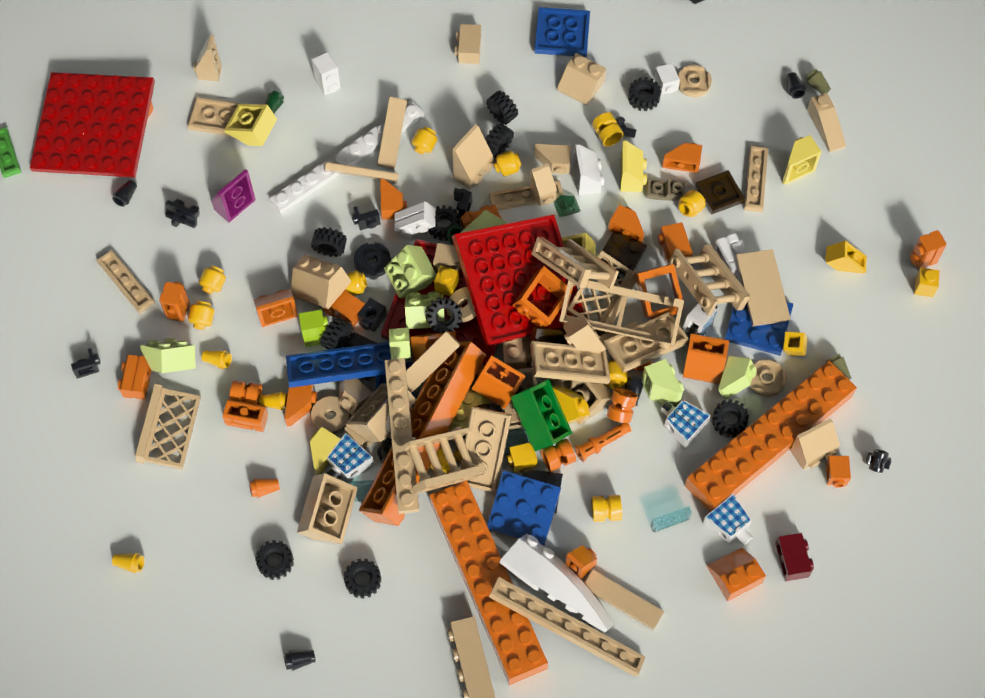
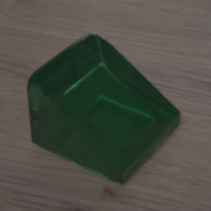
M560 195L554 201L559 217L580 212L575 196Z

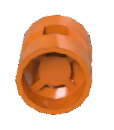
M234 380L231 385L229 400L260 405L259 397L262 395V384L250 382L247 385L244 381Z
M614 388L611 396L613 403L608 407L607 417L617 422L630 423L634 413L632 408L636 405L638 395L627 389Z
M567 438L560 440L555 446L551 445L540 449L543 461L549 472L561 468V464L567 466L576 462L573 447Z

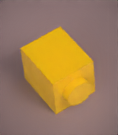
M440 266L434 281L435 292L451 296L456 291L459 283V271Z
M920 268L915 278L914 295L933 297L939 287L940 270Z
M785 332L783 349L785 354L806 356L808 339L806 334Z
M530 443L509 447V455H506L508 465L513 467L514 473L523 471V468L531 469L537 467V456Z

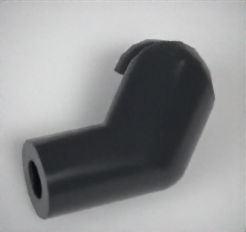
M620 116L617 117L615 120L623 131L624 136L635 138L637 130L627 128L624 123L625 119Z
M389 437L381 442L377 450V455L382 463L387 457L392 444V439Z

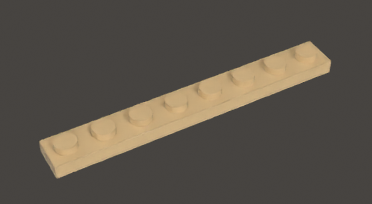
M405 358L385 360L399 514L420 512L418 494H415L412 486L417 484L413 458L410 450L398 451V448L405 444V440L412 438Z
M498 577L489 595L491 599L635 677L639 675L645 656Z

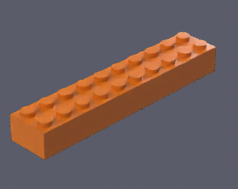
M458 341L460 346L427 378L416 402L410 410L412 437H416V440L448 432L449 426L457 415V411L486 356L472 342ZM440 443L433 444L435 452L439 450ZM425 446L419 447L418 451L427 472L431 466V461ZM391 447L358 511L374 522L399 526L404 519L405 513L399 514L393 448ZM416 469V479H417V484H418V483H419V480H418V479H420V477H419V474H418L417 469Z
M828 361L689 475L686 479L685 487L709 512H712L732 494L736 495L789 451L797 435L822 423L851 399L857 387L836 366Z
M467 480L429 495L432 509L508 684H514L547 670L548 661L529 619L489 597L498 577L511 584L513 583L506 567L499 563L501 556Z

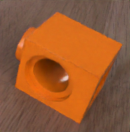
M829 456L825 463L827 485H833L836 488L848 485L851 479L849 456Z

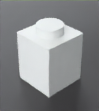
M673 63L656 67L654 78L658 82V86L660 85L661 94L672 93L678 90L680 79Z

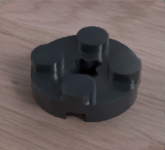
M376 242L374 244L368 245V243L361 245L354 254L356 270L371 280H376L386 273L384 267L391 261L387 247ZM369 258H376V262L369 263Z

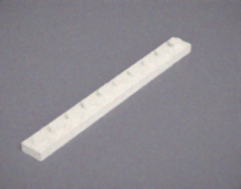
M414 102L406 106L402 132L424 117V112ZM385 121L269 198L272 205L280 214L284 213L340 175L339 173L326 172L325 165L327 162L353 166L378 149L381 144Z

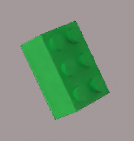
M549 379L511 396L513 406L517 410L521 424L528 435L529 442L534 451L551 446L573 434Z

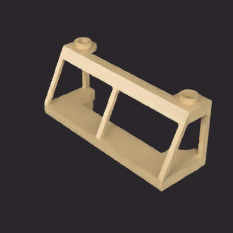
M569 280L559 320L564 322L563 326L577 318L566 314L571 297L570 289L576 286ZM587 281L585 288L623 296L617 325L588 320L593 329L659 343L658 347L670 349V345H675L684 300L613 286V289H609L602 283ZM630 297L678 308L672 337L621 327L627 298Z

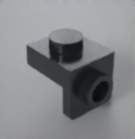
M357 206L353 207L354 214H351L354 225L358 224L360 231L367 228L372 229L381 224L378 209L359 214Z

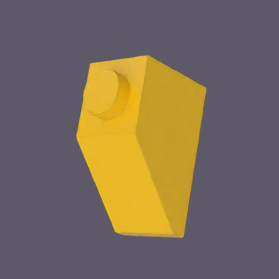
M846 240L826 247V263L835 270L866 273L867 256Z
M564 386L552 387L568 424L590 415L588 404L583 396Z

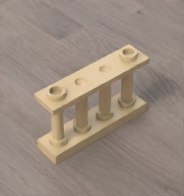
M537 237L532 251L533 256L579 288H585L588 279H596L609 289H613L619 271L571 239L567 240L565 247H557L545 238Z
M710 244L704 245L698 256L684 257L679 249H675L668 263L674 264L676 274L707 315L712 314L717 304L731 302L737 311L743 310L750 295ZM701 263L705 269L694 270L691 264ZM711 276L715 282L704 283L700 277ZM721 289L725 295L715 297L710 290Z
M459 426L451 429L450 432L417 440L416 437L405 440V444L398 448L399 452L410 450L419 474V483L412 486L415 494L475 479L487 472L484 464L476 466L472 463L462 436L471 431L470 427L461 429ZM455 439L465 465L464 470H461L460 467L458 468L448 440ZM433 444H441L450 468L449 474L442 470ZM425 446L435 472L433 478L427 475L418 451L419 447Z

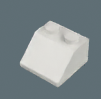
M579 144L575 145L574 169L579 195L601 193V186L604 185V176L600 175L599 171L601 170V160L597 159L596 152Z

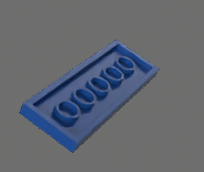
M389 342L286 355L289 388L385 375V360H391Z

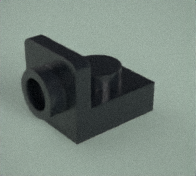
M454 188V200L458 201L456 210L459 211L461 217L471 208L473 202L472 192L463 188Z
M92 348L88 349L90 358L80 359L71 364L72 371L77 379L100 372L98 365L101 364L98 353L94 354Z

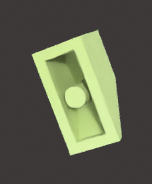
M409 328L389 329L391 360L411 358Z
M728 356L718 388L723 399L730 398L751 384L752 378L756 375V367L750 358Z

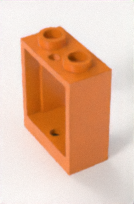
M674 264L634 273L638 291L646 293L645 279L669 273L674 297L683 300ZM640 300L645 318H651L652 320L667 312H670L671 315L677 314L678 308L670 306L652 311L650 302Z
M543 266L533 274L513 303V306L517 308L520 314L528 317L536 327L545 328L551 324L563 306L567 285ZM537 283H540L558 298L547 316L527 300Z

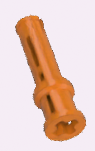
M621 423L596 438L590 437L586 443L574 447L577 457L582 462L586 461V458L592 454L600 453L601 448L631 432V427L628 423Z

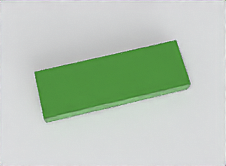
M7 127L0 129V169L4 178L22 173Z

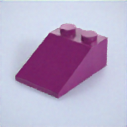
M245 169L211 200L214 210L228 223L256 200L248 170Z

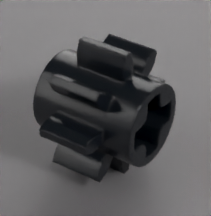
M874 449L873 453L868 452L866 464H870L869 469L878 473H883L884 468L889 470L892 461L888 457L889 453L881 449Z

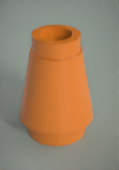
M278 478L254 479V481L249 482L252 497L257 496V498L280 490Z

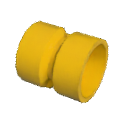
M610 112L599 115L592 122L593 129L599 135V139L605 147L617 144L624 136L623 131Z
M603 495L591 496L593 522H603L606 518L610 521H621V496L608 495L606 499Z

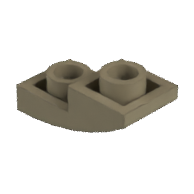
M648 179L646 183L645 198L677 201L685 194V182L671 179L661 182Z

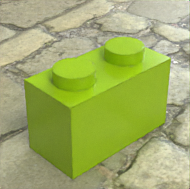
M322 309L299 313L305 347L321 345L320 339L323 336L322 334L326 331L325 328L329 326L327 316H323Z

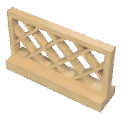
M600 251L597 256L599 259L603 258L608 262V265L625 273L623 279L616 278L614 286L633 289L636 283L634 273L639 271L636 269L630 270L605 252ZM579 288L568 306L567 313L574 317H579L583 314L587 320H590V314L597 313L599 322L613 325L621 310L623 296L606 292L602 296H596L595 290L590 289L592 298L585 299L583 289L586 288ZM606 298L607 308L600 309L598 300ZM594 301L596 310L588 311L586 302ZM582 303L584 312L578 313L573 310L574 305ZM594 329L598 336L608 333L606 331Z
M154 384L135 455L137 463L144 464V462L183 470L201 396L165 389L162 385ZM165 395L174 396L177 401L167 406L164 401ZM188 399L196 401L194 407L189 410L182 403ZM180 405L184 412L175 417L170 409ZM168 411L172 419L163 424L159 417ZM187 415L190 419V424L182 428L177 420ZM175 422L180 430L170 435L166 427ZM163 429L168 437L158 442L155 438V433ZM182 433L186 441L178 446L173 438ZM170 440L175 448L165 453L161 445ZM156 447L163 454L158 458L149 457L150 451ZM178 451L181 456L180 463L172 462L168 456Z

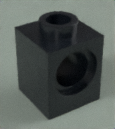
M369 298L358 313L359 325L365 330L370 329L375 332L387 316L386 306ZM369 315H375L373 318H368Z

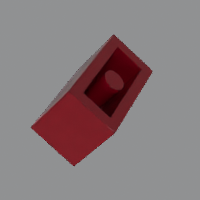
M802 533L779 536L775 545L785 581L809 578L812 570H814L812 558H809L807 553L809 550L807 539L803 538Z

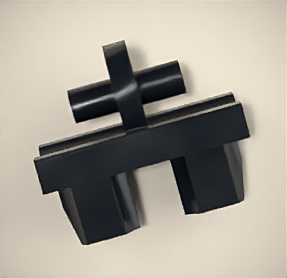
M176 199L173 202L168 200L165 203L167 207L165 217L171 219L172 226L177 227L180 223L192 228L197 226V218L200 215L199 207L192 205L190 208H187L180 199Z

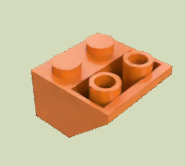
M691 334L683 378L720 384L725 368L729 340Z
M491 355L472 390L506 409L511 401V396L515 395L525 375Z

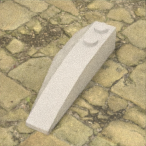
M526 534L519 538L499 561V563L536 591L540 588L548 593L547 597L553 601L557 599L565 603V609L570 612L581 613L583 620L604 633L614 625L603 606L584 582L563 561L555 556L551 549L538 543L534 536Z

